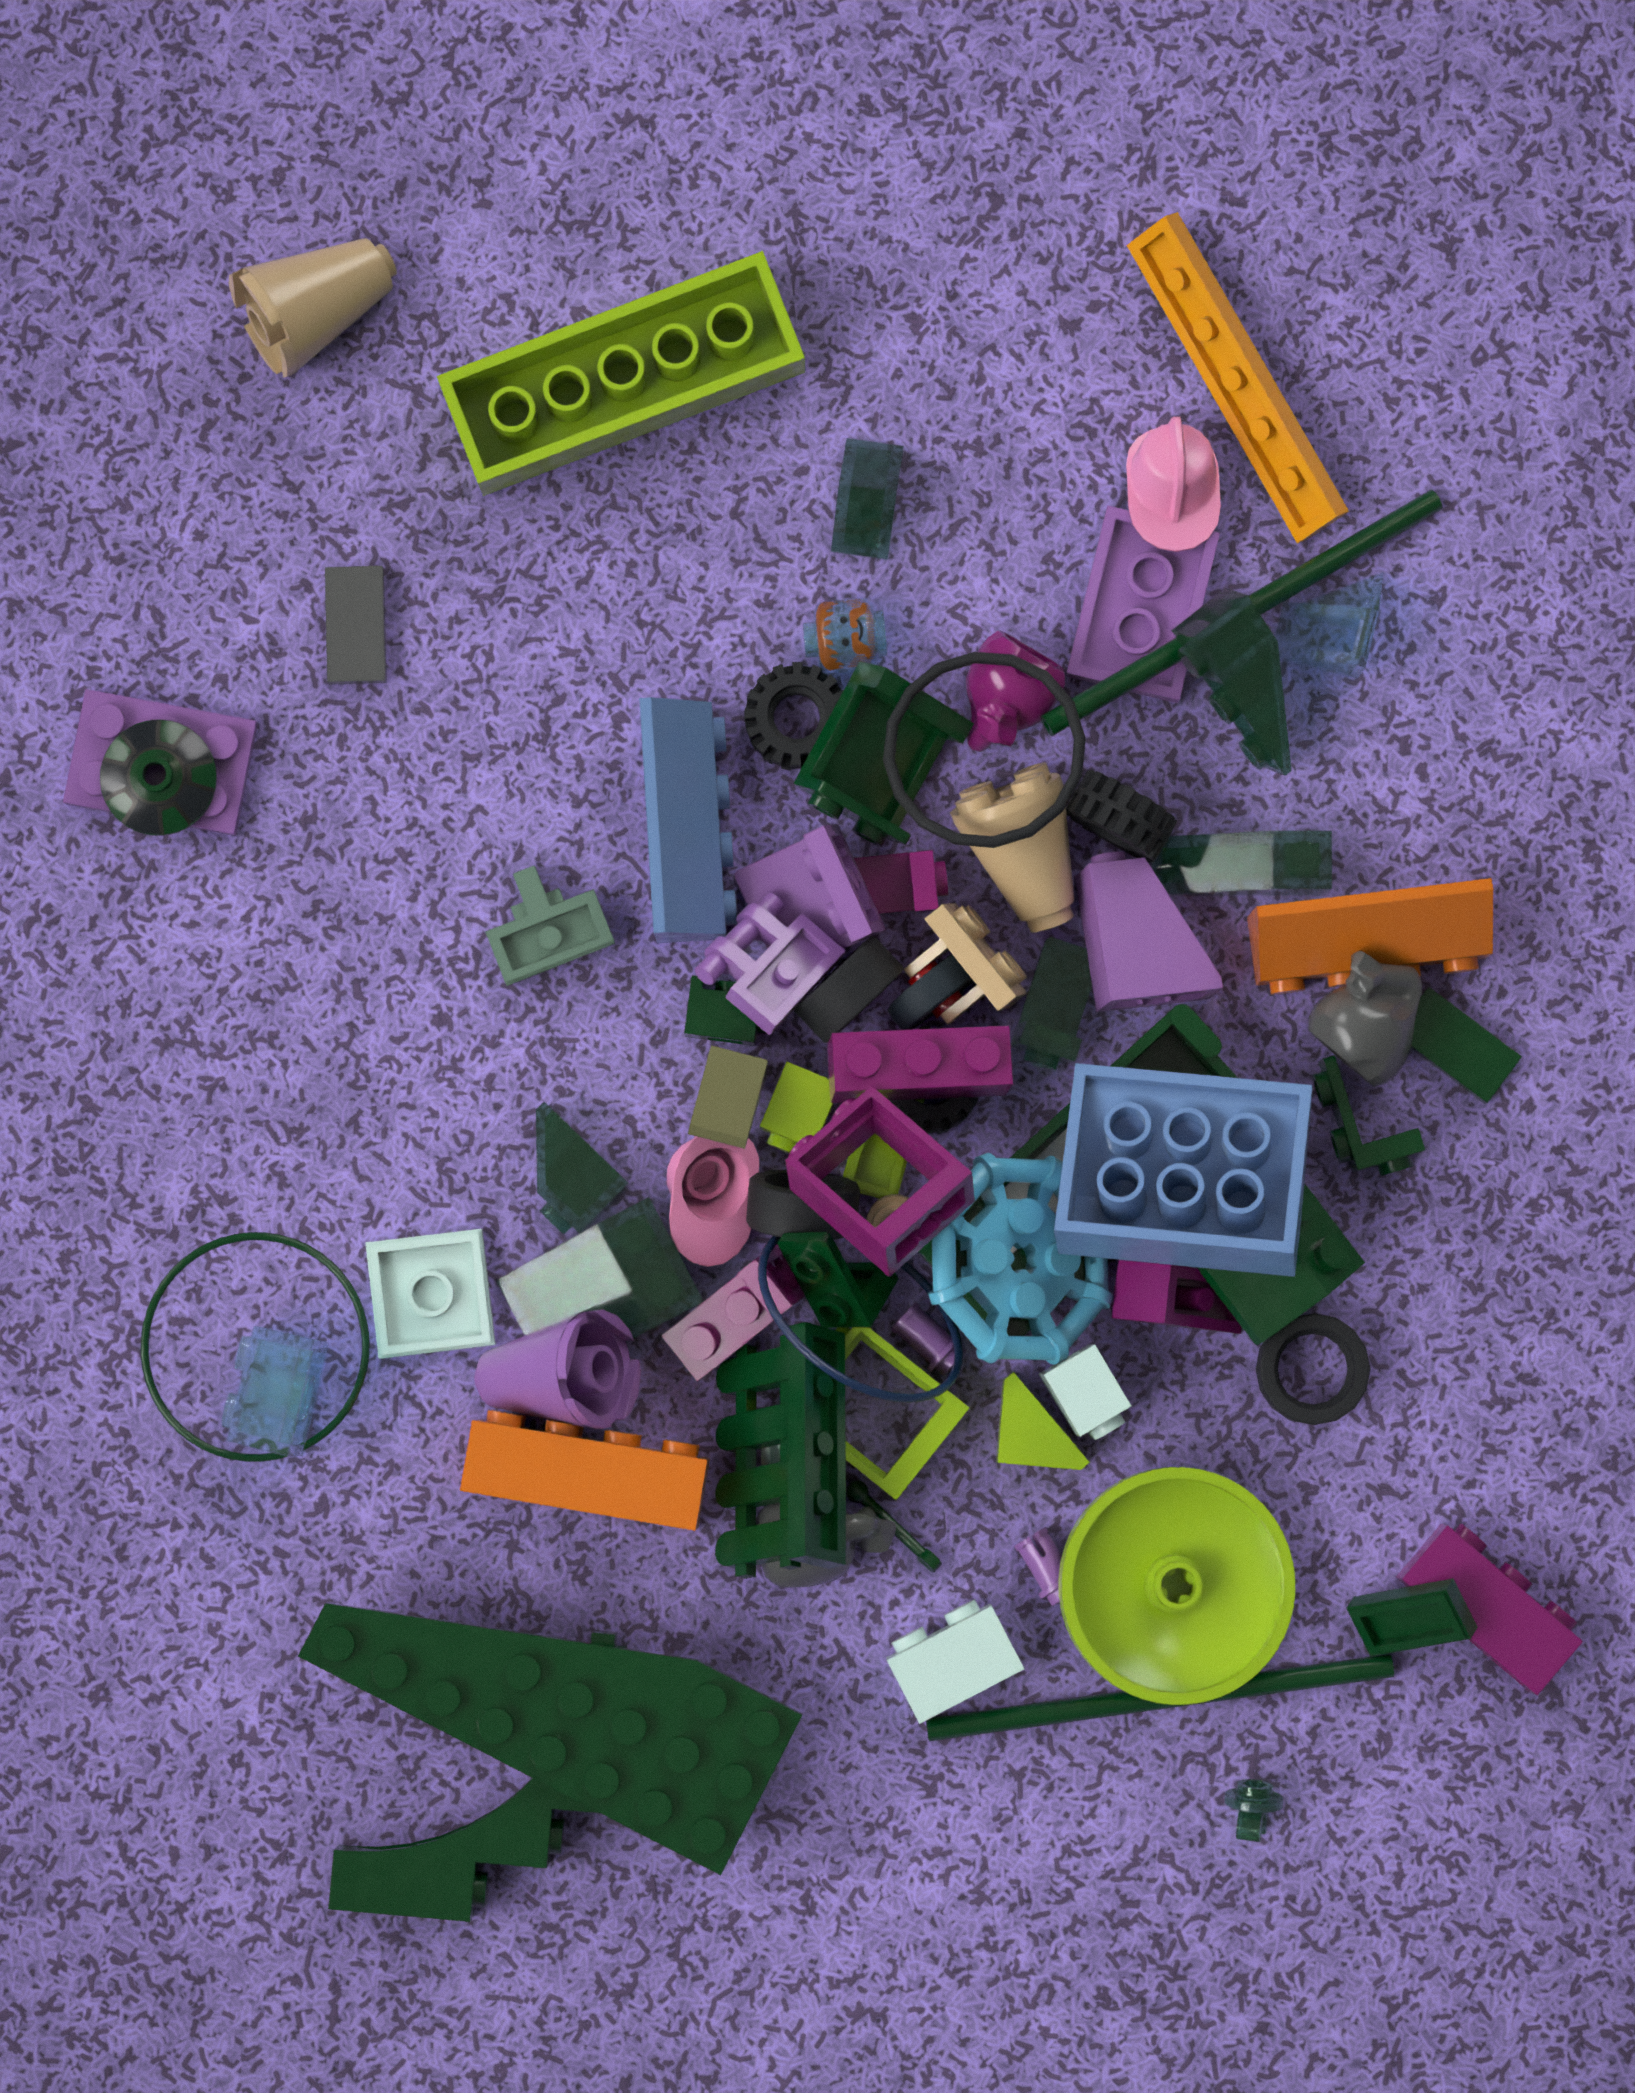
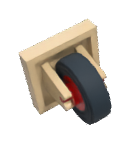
M956 903L942 904L924 918L940 939L904 968V971L910 977L908 981L910 987L890 1004L887 1011L901 1030H913L932 1015L936 1018L941 1016L949 1024L985 996L997 1011L1010 1008L1027 994V991L1020 984L1027 976L1006 950L1002 953H995L984 937L991 931L970 905L966 907L962 905L959 908ZM950 951L952 953L939 964H937L936 960L939 959L946 952ZM975 982L977 985L963 996L961 992L971 983Z

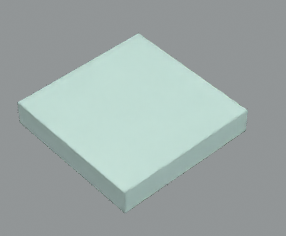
M483 1229L366 1242L379 1359L496 1345Z

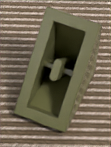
M711 1045L688 1134L745 1149L765 1084L768 1060Z

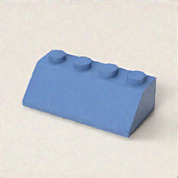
M654 697L639 698L654 936L657 943L715 940L718 936L725 937L727 935L726 925H737L735 890H724L723 867H734L732 832L720 833L719 810L730 809L728 774L717 775L715 752H727L725 717H713L712 702Z

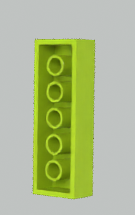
M761 251L436 377L483 496H486L805 373V356L764 252Z

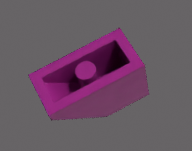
M1118 1260L1112 1318L1241 1334V1325L1197 1268Z

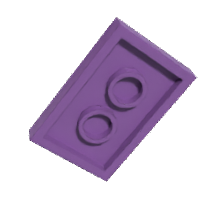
M1107 505L1066 676L1097 684L1197 626L1220 532L1213 531L1208 540L1194 549L1179 552L1158 549L1145 541L1134 528L1129 510ZM1190 657L1130 692L1178 703Z
M85 689L63 803L112 813L105 803L100 786V769L108 747L124 730L137 723L148 720H169L180 723L199 735L210 749L216 764L217 786L214 798L205 814L190 828L236 836L256 737L257 721ZM161 765L149 767L145 774L146 782L150 785H159L166 777L165 768Z

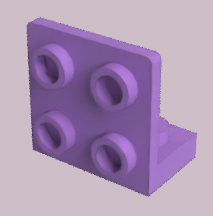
M838 824L823 825L803 835V840L745 866L734 874L747 905L749 903L757 904L766 893H773L781 899L784 909L776 918L787 928L802 913L844 949L886 930Z

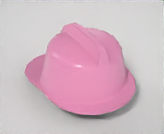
M1172 417L1168 424L1151 429L1139 436L1129 448L1126 463L1128 509L1132 525L1140 536L1158 549L1179 552L1196 548L1208 540L1217 527L1221 508L1218 462L1209 440L1199 430L1182 424L1181 417Z
M694 1136L693 1139L681 1145L670 1159L667 1167V1187L671 1194L669 1212L670 1236L678 1252L692 1263L706 1267L724 1264L738 1255L749 1239L751 1228L746 1221L749 1179L756 1173H759V1155L754 1143L749 1138L745 1149Z

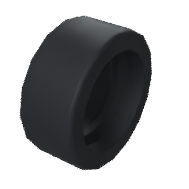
M870 936L811 991L794 1009V1012L824 1043H827L832 1033H839L900 975L904 967L875 936Z
M787 1169L764 1171L750 1177L746 1221L750 1228L776 1237H781L783 1233L827 1232L832 1235L834 1240L844 1238L790 1190ZM830 1173L821 1180L855 1211L859 1212L860 1187L855 1181Z
M1316 1313L1298 1316L1265 1340L1259 1348L1256 1364L1259 1389L1271 1408L1290 1421L1310 1425L1337 1421L1355 1409L1367 1391L1371 1370L1367 1349L1355 1330L1336 1317ZM1310 1334L1325 1336L1336 1343L1345 1355L1347 1364L1346 1380L1338 1394L1326 1402L1317 1404L1300 1402L1289 1395L1280 1382L1278 1372L1280 1356L1286 1346L1296 1338Z

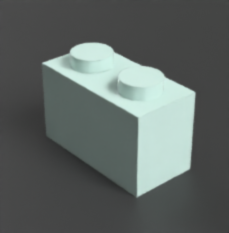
M1095 1344L1086 1345L1068 1356L1066 1360L1038 1374L1074 1435L1081 1437L1088 1433L1091 1439L1097 1440L1125 1423L1120 1413L1131 1407V1404Z
M974 1599L944 1615L948 1626L928 1636L924 1628L920 1627L892 1642L896 1653L886 1657V1660L919 1724L1024 1670L991 1604L979 1608Z

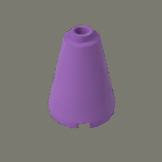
M603 1309L588 1310L486 1351L478 1361L474 1381L480 1397L490 1407L592 1429H603L612 1427L611 1424L616 1420H624L631 1413L639 1394L641 1369L639 1359H630L626 1341H634L629 1328L617 1315Z

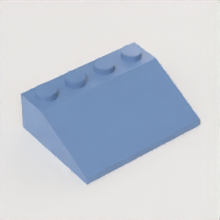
M1075 1063L1054 1226L1058 1254L1295 1277L1313 1086L1308 1084Z

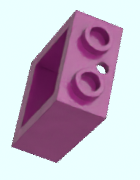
M872 1085L858 1098H849L844 1101L834 1112L831 1121L814 1136L807 1135L800 1139L785 1160L790 1190L888 1277L895 1273L975 1202L972 1172ZM874 1134L878 1135L929 1180L876 1228L821 1181Z

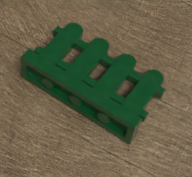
M808 1322L789 1326L812 1352L833 1368L845 1374V1333ZM785 1335L780 1336V1347L757 1352L756 1346L745 1344L736 1351V1358L725 1360L719 1366L716 1374L718 1389L722 1393L736 1396V1414L723 1418L716 1429V1443L719 1448L736 1453V1472L723 1475L718 1481L715 1490L717 1503L723 1508L735 1510V1530L726 1531L718 1538L715 1546L716 1559L723 1566L735 1568V1577L744 1579L756 1577V1565L780 1561V1568L788 1570L801 1568V1562L827 1569L846 1565L845 1385L810 1362L793 1346ZM780 1387V1404L757 1409V1392ZM780 1445V1462L756 1467V1450ZM780 1502V1520L756 1525V1507Z

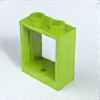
M853 1327L852 1329H836V1331L845 1333V1360L859 1342L862 1341L923 1391H929L940 1385V1383L871 1328ZM948 1390L942 1395L933 1398L941 1405L887 1473L847 1441L846 1460L897 1500L970 1408Z

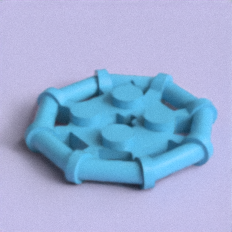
M985 1153L976 1157L973 1160V1168L971 1170L974 1197L976 1201L981 1195L985 1203L984 1208L969 1223L964 1219L963 1215L972 1206L971 1204L932 1239L933 1290L928 1293L932 1305L939 1304L977 1348V1357L990 1364L998 1359L1046 1360L1053 1365L1066 1360L1069 1356V1348L1102 1309L1110 1308L1114 1297L1108 1289L1107 1258L1084 1256L1085 1281L1075 1278L1074 1275L1079 1269L1081 1256L1058 1254L1054 1233L1056 1214L1048 1206L1052 1194L1058 1199L1063 1161L1052 1155L1044 1160L996 1158L991 1153ZM1003 1183H1030L1027 1198L1007 1199ZM956 1239L960 1240L961 1251L967 1250V1266L961 1267V1277L956 1278ZM1012 1246L1024 1250L1027 1258L1025 1269L1014 1272L1010 1265L1015 1259L1010 1251ZM969 1292L988 1315L985 1321L963 1295ZM1066 1295L1070 1299L1078 1301L1059 1325L1056 1326L1050 1313ZM1009 1318L1027 1319L1032 1336H1008Z

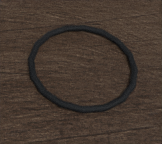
M971 652L936 663L906 687L887 721L883 762L895 799L919 827L954 845L996 848L1032 837L1064 811L1082 778L1086 737L1074 701L1049 672L1015 655ZM975 663L1011 666L1041 681L1064 707L1074 738L1071 774L1055 803L1029 825L995 836L956 833L927 818L905 792L895 761L898 725L914 696L941 674Z

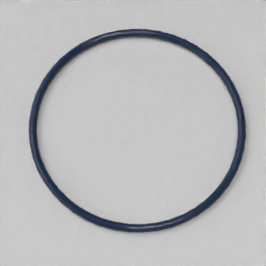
M773 1236L767 1241L758 1262V1281L763 1300L770 1315L785 1337L815 1366L848 1387L876 1398L894 1402L911 1403L930 1400L942 1395L955 1383L962 1368V1341L957 1325L939 1304H936L948 1325L952 1336L954 1364L948 1378L934 1389L911 1394L881 1390L848 1377L823 1361L797 1337L775 1305L767 1281V1263L770 1253L781 1237ZM906 1262L900 1267L927 1294L933 1290L932 1285L909 1263Z

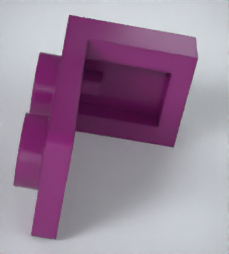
M933 850L854 858L879 914L937 909V897L948 896L945 861L934 862Z

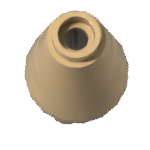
M1042 762L1015 772V781L997 789H994L992 781L966 788L959 793L961 799L955 802L956 808L950 812L953 823L961 834L995 836L1027 826L1055 803L1064 787L1060 775L1057 772L1050 773L1047 763ZM1066 807L1061 814L1032 837L996 848L969 846L1020 921L1027 922L1031 933L1054 928L1074 917L1070 907L1074 902Z

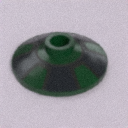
M148 720L124 730L108 747L100 769V786L106 805L122 824L142 834L166 836L189 828L205 814L215 795L217 770L210 749L193 730L174 721ZM153 765H161L166 771V777L159 785H150L145 779L146 771Z

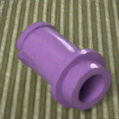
M915 1302L896 1322L891 1331L894 1334L897 1333L930 1363L927 1370L932 1372L936 1369L945 1376L954 1364L952 1336ZM963 1347V1355H964L967 1350Z
M1045 1527L1032 1536L1043 1557L1040 1556L1030 1537H1027L1014 1547L1016 1551H1019L1041 1587L1042 1592L1038 1594L1040 1599L1046 1597L1051 1606H1054L1060 1602L1058 1577L1062 1555L1049 1535V1530Z

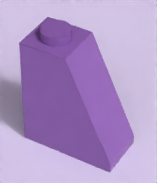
M1119 851L1102 853L1091 857V863L1075 876L1096 1012L1205 1000L1223 989L1221 975L1146 858L1126 860L1125 852Z

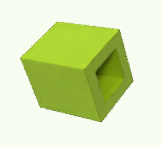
M786 1061L760 1124L761 1130L770 1133L767 1144L790 1153L800 1139L807 1135L814 1136L825 1126L834 1104L830 1103L828 1078Z

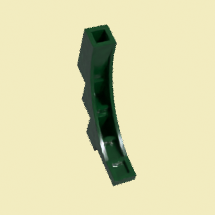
M594 1630L591 1633V1644L627 1648V1646L616 1645L617 1632ZM532 1778L517 1793L496 1809L465 1826L443 1835L413 1843L389 1846L338 1845L333 1851L328 1909L470 1922L474 1917L475 1907L485 1908L487 1900L489 1872L478 1871L479 1863L547 1868L550 1863V1854L561 1855L563 1845L564 1819L554 1818V1809L599 1812Z

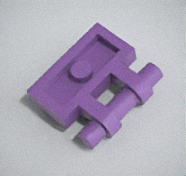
M766 893L757 904L749 903L737 915V925L725 937L718 936L705 949V959L695 968L697 977L707 985H712L722 974H730L735 978L737 982L730 988L725 998L768 1035H771L840 961L846 951L802 913L787 928L776 918L784 909V904L773 893ZM754 940L762 941L769 947L756 961L744 952Z

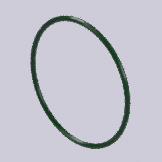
M247 1232L221 1237L202 1245L181 1259L168 1272L153 1294L147 1308L142 1326L140 1354L142 1370L149 1393L160 1413L181 1436L202 1450L216 1456L245 1462L277 1460L302 1452L321 1441L341 1423L357 1400L363 1386L368 1368L370 1340L368 1324L361 1301L345 1274L329 1258L310 1245L294 1238L266 1232ZM264 1240L289 1245L306 1252L325 1265L338 1278L352 1300L358 1316L362 1338V1356L357 1380L350 1397L337 1416L323 1430L303 1443L285 1450L264 1454H243L227 1451L208 1444L190 1433L173 1417L165 1406L155 1386L149 1362V1334L152 1319L162 1295L177 1274L196 1258L210 1250L234 1242Z

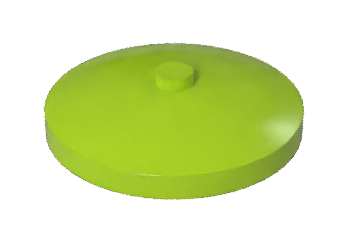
M1162 1467L1135 1473L1108 1487L1097 1496L1078 1518L1068 1536L1060 1562L1058 1577L1059 1601L1065 1626L1075 1647L1088 1665L1110 1684L1128 1694L1155 1703L1170 1705L1196 1704L1222 1697L1243 1686L1256 1676L1271 1660L1285 1637L1293 1613L1296 1592L1294 1564L1289 1545L1283 1531L1266 1506L1244 1487L1226 1477L1213 1472L1187 1467Z

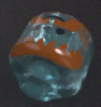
M866 598L820 602L814 610V622L803 623L806 658L817 657L818 665L826 675L853 674L859 661L877 665L878 657L887 656L883 610L874 611L872 603Z

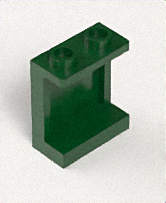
M859 661L793 784L811 794L807 804L817 811L836 820L843 814L855 821L852 832L880 847H883L886 839L906 845L911 834L900 828V825L907 812L893 795L884 766L883 755L887 721L904 690L911 683L886 667ZM922 690L914 696L898 725L895 761L904 790L912 801H914L946 740L963 744L974 725L973 722Z

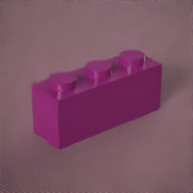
M1009 1026L832 1033L827 1044L830 1103H841L849 1098H858L871 1085L888 1100L1006 1096L1013 1085Z
M1460 1523L1453 1530L1448 1525L1440 1524L1396 1578L1406 1587L1454 1578L1478 1626L1472 1638L1468 1640L1527 1691L1538 1696L1582 1644L1583 1641L1572 1632L1577 1622L1553 1601L1550 1600L1545 1607H1542L1526 1593L1533 1584L1510 1564L1504 1562L1498 1569L1481 1553L1486 1549L1487 1545L1466 1526Z

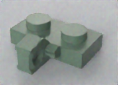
M530 866L513 873L523 899L522 903L510 907L515 920L485 931L506 986L615 944L594 889L567 900L563 899L559 888L546 893L535 866Z

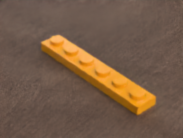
M1176 212L1164 216L1131 241L1127 247L1296 543L1305 541L1350 511L1179 213Z

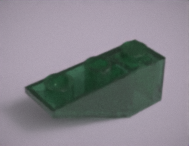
M1225 588L1171 630L1182 646L1177 650V654L1192 675L1196 678L1201 676L1204 678L1213 692L1208 696V700L1219 717L1227 724L1232 722L1235 724L1244 738L1239 742V747L1251 764L1259 770L1265 767L1286 776L1292 769L1278 641L1248 595Z

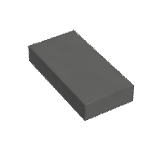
M325 567L327 683L329 685L387 683L384 567Z

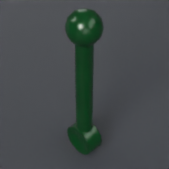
M859 1480L850 1482L846 1487V1496L850 1501L861 1503L864 1507H873L880 1519L895 1522L896 1531L894 1535L917 1556V1559L929 1571L934 1573L942 1565V1562L933 1552L924 1548L868 1494L869 1490L864 1482Z

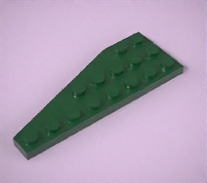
M329 1602L324 1604L298 1657L720 1876L803 1715L795 1709L698 1659L461 1624L440 1619L409 1616Z

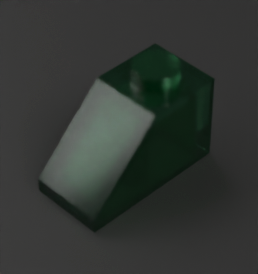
M545 1102L536 1109L537 1193L547 1202L539 1211L564 1235L571 1227L583 1235L622 1195L630 1184Z

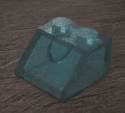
M253 1326L251 1337L243 1335L235 1361V1369L243 1371L238 1394L229 1393L222 1416V1427L229 1428L227 1441L283 1456H303L329 1342L259 1326Z

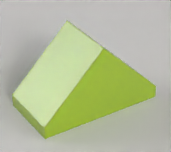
M1014 1372L1006 1376L1002 1383L996 1462L1082 1470L1090 1462L1019 1377Z

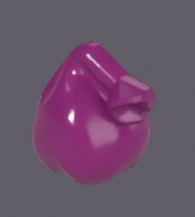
M1001 630L989 636L978 650V652L1015 655L1049 672L1064 689L1065 673L1063 667ZM977 663L970 665L966 677V690L971 706V722L974 725L967 736L969 747L978 752L988 749L992 743H1000L1011 747L1015 742L1017 731L1039 723L1041 721L1040 716L1052 710L1058 700L1041 681L1011 666Z

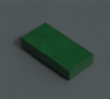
M1427 987L1422 993L1416 1014L1411 1049L1484 1104L1488 1103L1522 1056L1430 987Z
M1454 1578L1354 1596L1346 1607L1370 1656L1471 1639L1478 1628Z

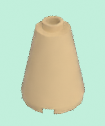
M364 238L240 268L229 274L228 283L236 309L246 304V312L250 323L244 325V328L261 357L274 373L282 372L283 377H288L296 373L387 295L393 288L391 277L397 274V270L390 253L384 245L378 244L374 246L369 239Z

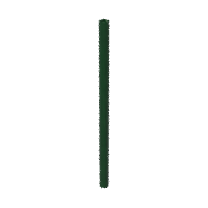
M1433 490L1425 492L1074 696L1071 699L1075 703L1080 720L1443 509L1439 496ZM1062 705L1040 716L1041 722L1050 736H1054L1069 727Z
M1391 1654L1263 1671L1231 1693L1210 1701L1189 1705L1155 1703L1124 1691L938 1716L926 1720L929 1742L1392 1678L1394 1677V1666Z

